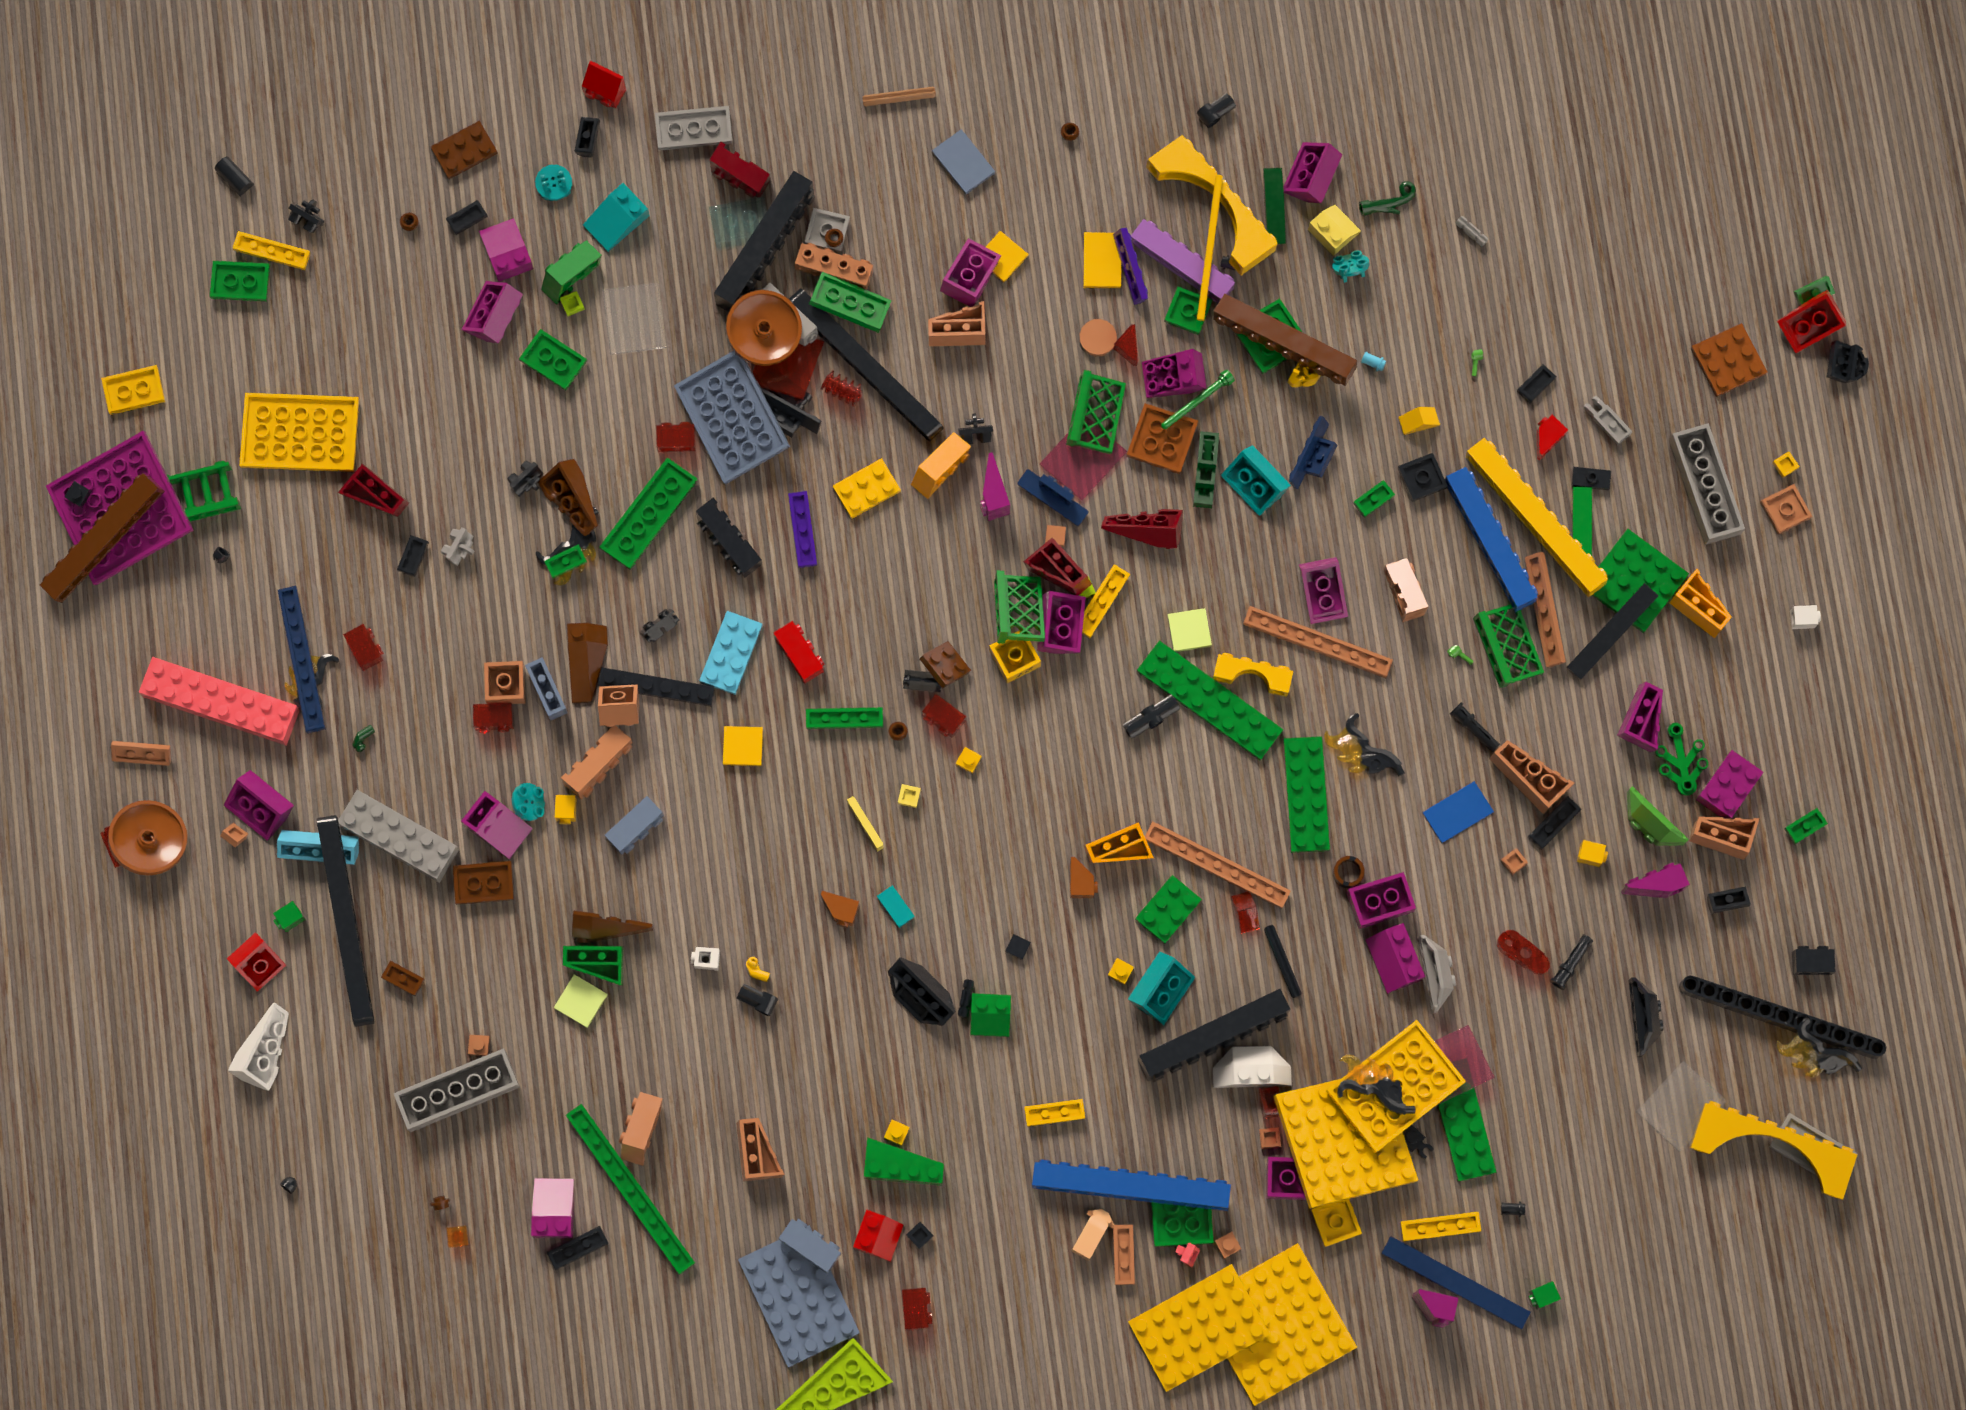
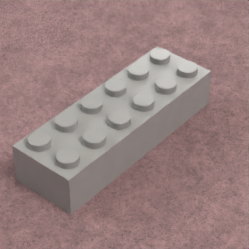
M1709 423L1673 433L1669 442L1705 545L1741 535L1745 527Z
M356 790L338 820L341 828L438 883L442 880L459 851L455 844L359 790Z
M503 1048L393 1094L407 1130L413 1132L518 1089L520 1085L507 1052Z

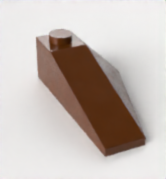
M575 459L558 462L541 478L538 484L546 498L550 502L553 501L559 507L558 510L561 513H565L570 518V522L584 536H587L598 524L584 475Z
M592 623L567 624L572 703L592 702L597 679L608 647L607 626Z
M573 911L572 938L579 944L653 931L654 928L651 923L625 920L624 923L617 917L610 916L602 919L596 913Z

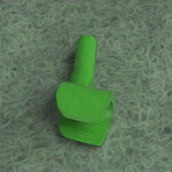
M1482 349L1474 350L1471 354L1473 361L1472 376L1477 375L1478 360H1483Z
M1452 646L1447 651L1453 659L1459 656L1470 665L1474 662L1462 652L1459 646Z

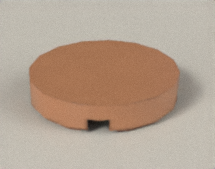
M1093 319L1087 322L1082 327L1079 335L1080 344L1085 352L1095 357L1104 356L1112 351L1117 342V334L1113 325L1102 319Z

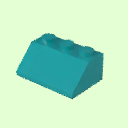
M1253 445L1242 450L1221 474L1223 479L1259 516L1280 499L1291 486Z
M1159 951L1128 1000L1139 1010L1164 1025L1192 984L1195 976L1174 957Z

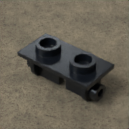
M663 610L657 615L659 618L653 622L649 621L642 626L643 630L640 633L643 635L647 634L645 639L648 643H654L664 635L660 629L661 627L668 632L678 624L679 618L676 615H671L674 613L673 610Z
M905 670L903 689L941 692L942 687L930 672Z

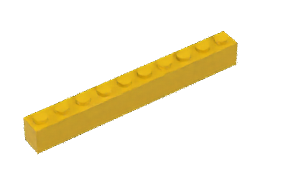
M1483 438L1467 451L1466 458L1588 598L1606 585L1608 580L1606 572L1596 566L1594 558L1582 550L1581 543L1569 535L1570 532L1566 526H1561L1557 521V516L1552 511L1549 512L1544 501L1533 494L1531 486L1520 479L1521 476L1516 469L1512 470L1508 465V460L1503 455L1498 454L1495 445L1491 441Z

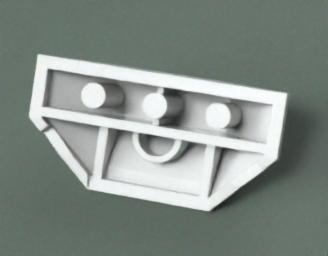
M1272 1046L1232 1047L1213 1067V1088L1292 1086L1291 1066Z

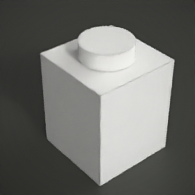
M1817 605L1794 606L1790 610L1792 629L1815 628L1821 620L1820 611H1817Z

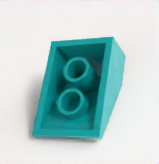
M622 183L607 196L583 226L609 252L650 216L649 210Z

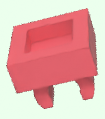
M1188 1243L1186 1248L1178 1245L1175 1252L1181 1256L1180 1261L1192 1268L1200 1249Z

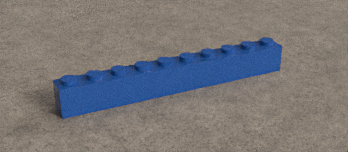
M1049 1160L1035 1162L1032 1180L1033 1189L1228 1211L1231 1184H1227V1181L1224 1180L1207 1182L1208 1179L1206 1178L1188 1180L1187 1176L1182 1175L1171 1178L1168 1177V1174L1157 1173V1176L1149 1175V1172L1137 1171V1174L1129 1173L1127 1169L1110 1171V1168L1103 1166L1093 1169L1086 1164H1079L1078 1167H1075L1067 1162H1059L1058 1165L1051 1164Z

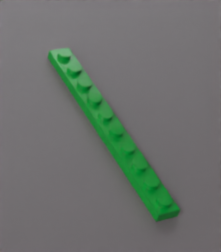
M580 1104L566 1114V1117L678 1274H682L693 1266L695 1262L584 1106Z

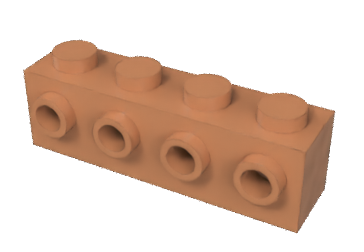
M812 243L801 244L795 261L796 270L820 277L822 272H825L866 290L873 274V265L869 261L863 259L860 261L855 260L848 254L839 255L828 248L823 250L817 248Z

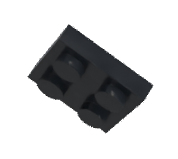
M1433 453L1398 466V471L1412 502L1448 487Z

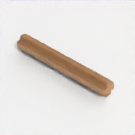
M925 87L864 95L862 99L864 106L934 98L936 97L935 87Z

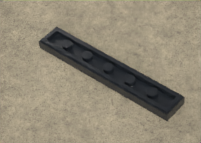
M1644 583L1566 668L1581 680L1659 595Z

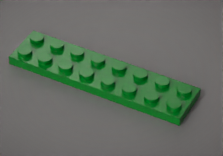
M1160 640L1137 669L1140 675L1168 695H1172L1176 701L1260 761L1283 731L1280 726Z

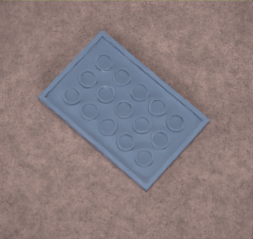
M734 351L674 385L723 483L731 482L790 447L748 363Z
M810 1225L807 1226L806 1229L812 1232ZM780 1240L738 1259L788 1368L860 1334L831 1270L827 1274Z

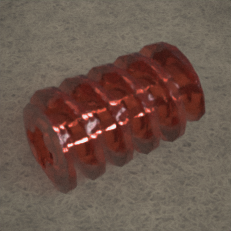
M832 370L826 376L821 390L825 388L826 394L832 391V397L838 395L839 400L845 398L846 404L852 401V407H855L863 393L861 384L859 383L854 387V380L848 384V377L840 380L841 374L839 373L834 377V370Z

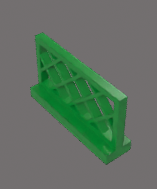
M1084 370L1079 378L1066 445L1072 447L1077 445L1111 454L1126 383L1091 374L1092 371ZM1092 380L1100 382L1103 388L1096 392L1092 387ZM1113 385L1120 387L1119 394L1113 396L1108 389ZM1105 390L1110 399L1103 403L1097 394ZM1092 397H1095L1099 403V406L1094 409L1088 404V400ZM1112 401L1116 406V411L1110 414L1105 405ZM1099 408H1102L1107 415L1101 420L1094 413ZM1091 414L1096 423L1088 427L1084 419L1087 415ZM1107 419L1113 425L1112 429L1108 431L1102 425V422ZM1096 425H1098L1101 431L1103 432V434L1098 436L1097 438L1090 430ZM1086 431L1092 438L1088 443L1080 441L1081 434ZM1105 436L1109 441L1108 448L1102 447L1098 440Z
M997 570L994 579L997 643L1005 644L1006 640L1044 642L1045 631L1041 577L1005 575L1004 571ZM1008 582H1015L1018 586L1012 589ZM1036 583V588L1031 590L1026 584ZM1021 588L1028 593L1024 598L1017 593ZM1012 595L1019 600L1015 605L1009 601ZM1031 596L1038 602L1034 606L1027 601ZM1024 604L1029 610L1024 613L1018 607ZM1015 611L1020 617L1015 620L1010 616V613ZM1034 612L1039 618L1033 621L1028 615ZM1025 619L1030 625L1024 628L1019 622ZM1015 626L1021 632L1019 634L1011 633L1010 629ZM1034 627L1040 632V635H1033L1029 630Z
M1511 604L1487 612H1479L1473 618L1499 688L1544 673L1521 610L1515 612V620L1505 616L1507 610L1513 609ZM1490 615H1496L1501 618L1498 625L1490 622ZM1503 620L1513 624L1509 632L1500 627ZM1515 626L1522 629L1523 635L1521 638L1512 634ZM1498 631L1507 635L1504 643L1497 640L1496 634ZM1510 637L1519 641L1516 649L1507 645ZM1522 643L1529 647L1530 652L1528 655L1519 651ZM1504 649L1514 653L1511 661L1504 658ZM1516 655L1526 659L1523 667L1514 663ZM1528 661L1534 663L1538 671L1531 672L1525 669ZM1511 666L1521 671L1518 677L1512 678L1510 673Z

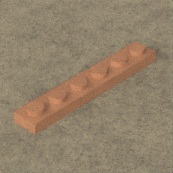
M1538 552L1525 557L1529 582L1538 591V598L1534 603L1545 664L1546 667H1554L1565 663L1566 660L1544 552Z

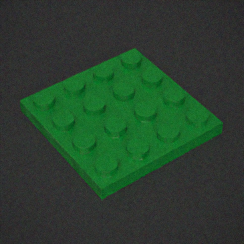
M1627 529L1598 566V568H1602L1606 572L1608 580L1606 585L1592 596L1617 613L1644 583L1648 585L1659 596L1632 624L1644 634L1689 573L1634 532Z

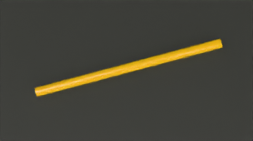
M1222 175L1215 176L1197 320L1204 321L1223 180Z

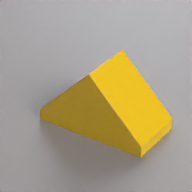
M1417 407L1398 417L1403 435L1440 426L1435 407Z

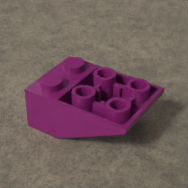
M1195 349L1142 362L1146 398L1190 394L1207 389L1202 353Z
M486 791L482 793L461 820L463 826L508 859L512 857L533 830L527 823Z
M1674 863L1665 865L1660 872L1653 870L1646 873V876L1640 880L1636 877L1627 881L1628 883L1625 884L1621 893L1668 898L1684 891L1690 884L1681 864L1674 865Z

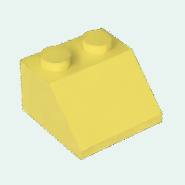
M1336 205L1323 210L1310 222L1308 231L1333 256L1361 232Z

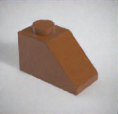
M1071 857L1070 898H1094V893H1098V881H1094V875L1076 857Z
M822 891L821 898L833 920L837 922V925L848 928V925L853 926L860 905L859 901Z

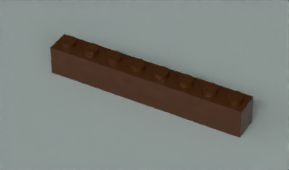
M1227 294L1223 295L1214 309L1213 320L1219 325H1225L1235 333L1243 334L1251 341L1263 344L1268 350H1275L1281 353L1284 358L1292 359L1298 362L1300 366L1308 367L1318 375L1330 378L1336 384L1346 386L1357 368L1356 359Z
M142 473L135 477L133 484L120 494V498L107 508V512L95 521L90 531H86L78 544L69 549L67 556L56 563L55 569L44 576L40 586L55 601L63 603L165 491L147 474Z

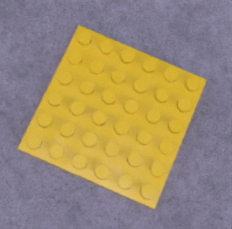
M1340 1079L1274 1096L1309 1209L1418 1181L1403 1132L1374 1153L1329 1096L1326 1090Z
M1298 1243L1239 1276L1271 1334L1227 1358L1253 1406L1357 1348Z

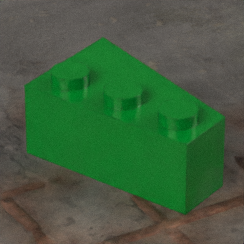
M587 240L581 244H576L570 253L563 254L558 262L550 264L545 269L541 290L557 305L560 302V296L566 290L570 293L575 282L586 278L599 265L602 255Z

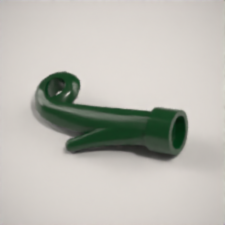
M1410 181L1402 182L1399 186V191L1402 195L1400 197L1360 201L1359 210L1361 215L1366 216L1377 212L1399 215L1400 211L1394 209V207L1406 204L1415 197V185ZM1404 187H1408L1410 193L1405 192Z

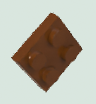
M949 641L920 657V661L942 689L968 675L971 671Z

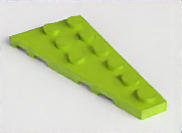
M852 1338L776 1410H834L889 1385L893 1381L858 1342Z

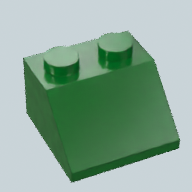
M972 993L970 1035L1009 1037L1011 995Z

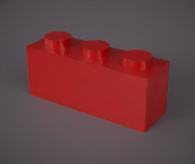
M791 621L773 632V635L805 684L823 673V666L825 664L819 655L815 656L813 653L814 647L810 640L806 641L802 636L804 631L800 625H795Z

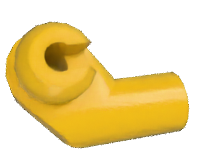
M750 957L746 962L749 975L752 978L767 982L770 973L760 970L758 959Z

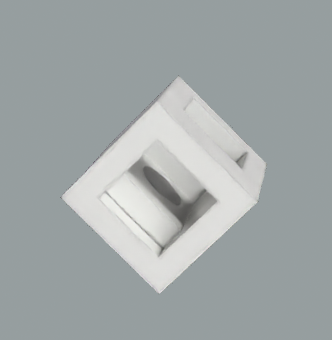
M696 947L695 952H692L691 964H694L695 969L718 971L720 950L717 948ZM705 956L709 957L707 963L702 962V958Z

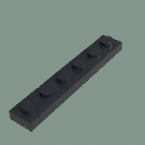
M601 667L598 687L638 685V694L710 707L712 706L715 691L714 686Z

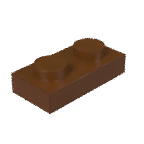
M391 960L381 976L383 980L415 997L425 981L424 978Z

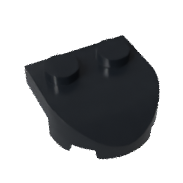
M1837 340L1832 341L1826 377L1842 383H1850L1865 376L1869 368V361L1862 352L1863 348L1857 344L1851 346Z

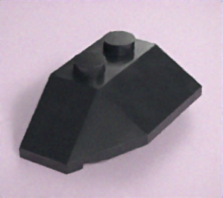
M900 957L888 970L893 996L920 1023L943 1026L956 1012L950 993L922 965Z
M1631 977L1628 981L1636 1055L1641 1057L1660 1036L1661 1031H1663V1020L1659 1019L1661 1001L1657 1000V995L1636 977Z

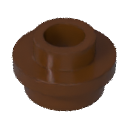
M1074 123L1064 124L1061 128L1062 138L1067 141L1075 140L1079 136L1078 126ZM1072 130L1073 134L1068 135L1066 132Z
M405 213L400 218V225L406 231L415 230L419 224L418 217L414 213ZM408 220L413 221L411 225L406 224Z
M830 229L825 234V242L830 247H838L844 240L843 233L839 229ZM836 236L838 239L836 241H832L831 237Z
M894 722L889 727V736L895 741H901L907 736L908 729L904 723ZM901 729L902 733L897 735L894 731Z
M444 1195L433 1198L434 1202H431L430 1205L433 1206L434 1211L449 1207L448 1202H450V1199L445 1198Z

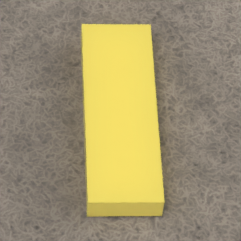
M853 796L847 799V804L877 852L882 850L884 847L883 842Z

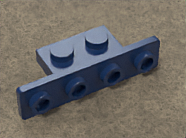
M1319 416L1318 420L1314 423L1311 435L1307 438L1305 447L1298 456L1297 464L1289 475V482L1295 489H1299L1305 474L1322 478L1337 448L1335 442L1323 439L1329 423L1323 416Z
M1027 469L1017 482L1018 486L1074 525L1080 526L1089 511L1074 501L1073 491L1066 486L1061 487L1057 484L1058 481L1050 475L1047 477L1043 474L1042 477H1039Z

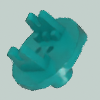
M548 165L538 172L535 178V186L544 200L558 201L571 193L572 177L565 167Z
M1359 250L1344 256L1334 257V263L1332 264L1333 272L1340 275L1344 283L1347 282V276L1360 274L1361 278L1365 277V271L1370 266L1369 258L1362 255V252Z
M523 783L517 786L512 793V806L515 815L526 821H533L542 817L545 806L543 789L531 783Z

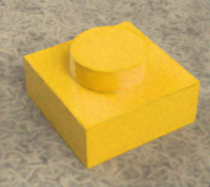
M1790 452L1785 453L1772 462L1782 478L1800 467Z
M964 747L956 765L973 774L982 756Z
M1117 958L1108 976L1125 985L1134 967Z
M891 1120L884 1138L902 1146L910 1127Z

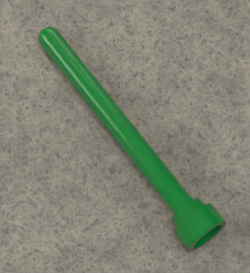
M1226 369L1221 372L1215 383L1161 424L1162 429H1168L1222 386L1231 385L1235 381L1231 372Z

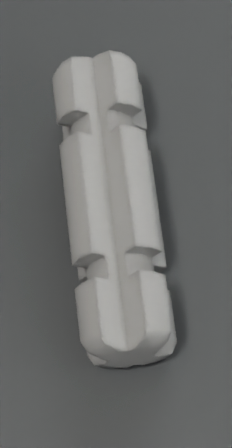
M1461 216L1456 221V225L1460 229L1463 228V231L1473 240H1477V244L1480 246L1485 245L1488 237L1480 234V230L1471 222L1468 223L1464 216Z

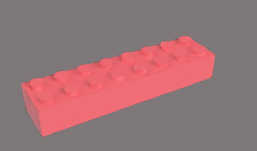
M155 657L151 659L139 690L140 695L144 698L286 746L300 712L297 705Z

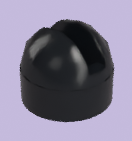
M217 547L213 553V560L217 559V563H224L230 557L229 552L222 547Z
M286 1177L280 1183V1186L292 1194L297 1188V1181L293 1177Z

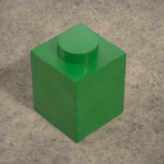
M294 901L273 913L276 917L273 920L279 930L283 928L285 932L306 920Z
M1553 1281L1529 1291L1528 1299L1532 1307L1535 1306L1537 1310L1561 1300Z

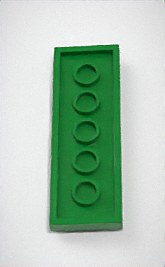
M666 458L599 548L631 570L698 482V479L669 458Z
M1322 736L1284 738L1291 853L1330 851Z
M1467 1058L1451 1062L1466 1082L1437 1104L1458 1182L1497 1173Z

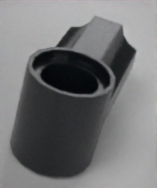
M1226 93L1213 103H1207L1197 111V115L1207 128H1210L1218 123L1222 116L1236 108V104L1233 98Z
M743 984L736 998L769 1017L778 1001V998L764 991L760 992L746 984Z

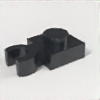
M1410 1125L1403 1133L1408 1149L1411 1152L1417 1149L1421 1158H1427L1423 1153L1424 1148L1429 1149L1431 1152L1434 1150L1430 1144L1422 1142L1426 1137L1413 1125Z

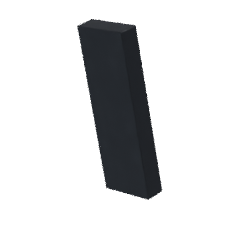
M1567 796L1528 838L1542 850L1582 809Z
M598 1226L546 1253L556 1271L609 1243L601 1226Z

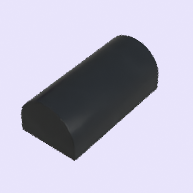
M581 117L574 150L577 155L587 158L594 156L600 125L599 118Z
M228 156L222 158L215 165V171L239 196H242L254 185Z
M1746 886L1707 895L1711 914L1749 907L1751 905Z

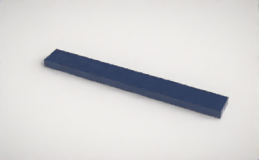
M297 586L279 589L277 591L305 730L307 734L326 730Z
M1392 1236L1389 1237L1381 1253L1520 1330L1523 1329L1531 1313L1529 1310Z

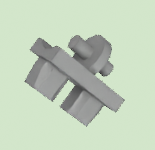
M462 527L460 530L452 529L449 538L454 542L452 546L444 545L441 553L452 564L458 566L461 559H465L467 554H474L475 551L471 549L474 536Z

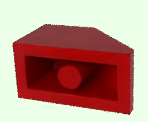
M1551 415L1549 418L1544 417L1538 423L1539 428L1536 435L1537 458L1539 460L1568 432V429L1554 415Z

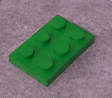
M213 261L209 297L211 299L267 302L270 264Z
M540 329L520 356L519 361L566 391L586 364L587 359Z
M1172 875L1135 920L1165 944L1202 899Z

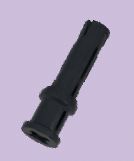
M1462 702L1450 713L1451 716H1455L1461 722L1462 727H1467L1491 753L1500 745L1475 720V715L1471 714L1463 706Z
M1583 934L1565 963L1559 965L1558 972L1554 978L1550 979V982L1555 987L1565 990V984L1570 977L1574 976V969L1593 942L1589 936Z

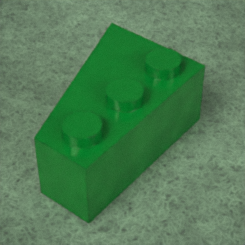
M563 946V966L622 986L624 946Z

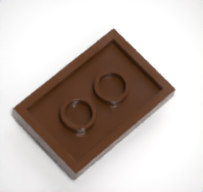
M480 120L430 146L448 179L498 154Z
M511 861L453 866L456 905L514 900Z

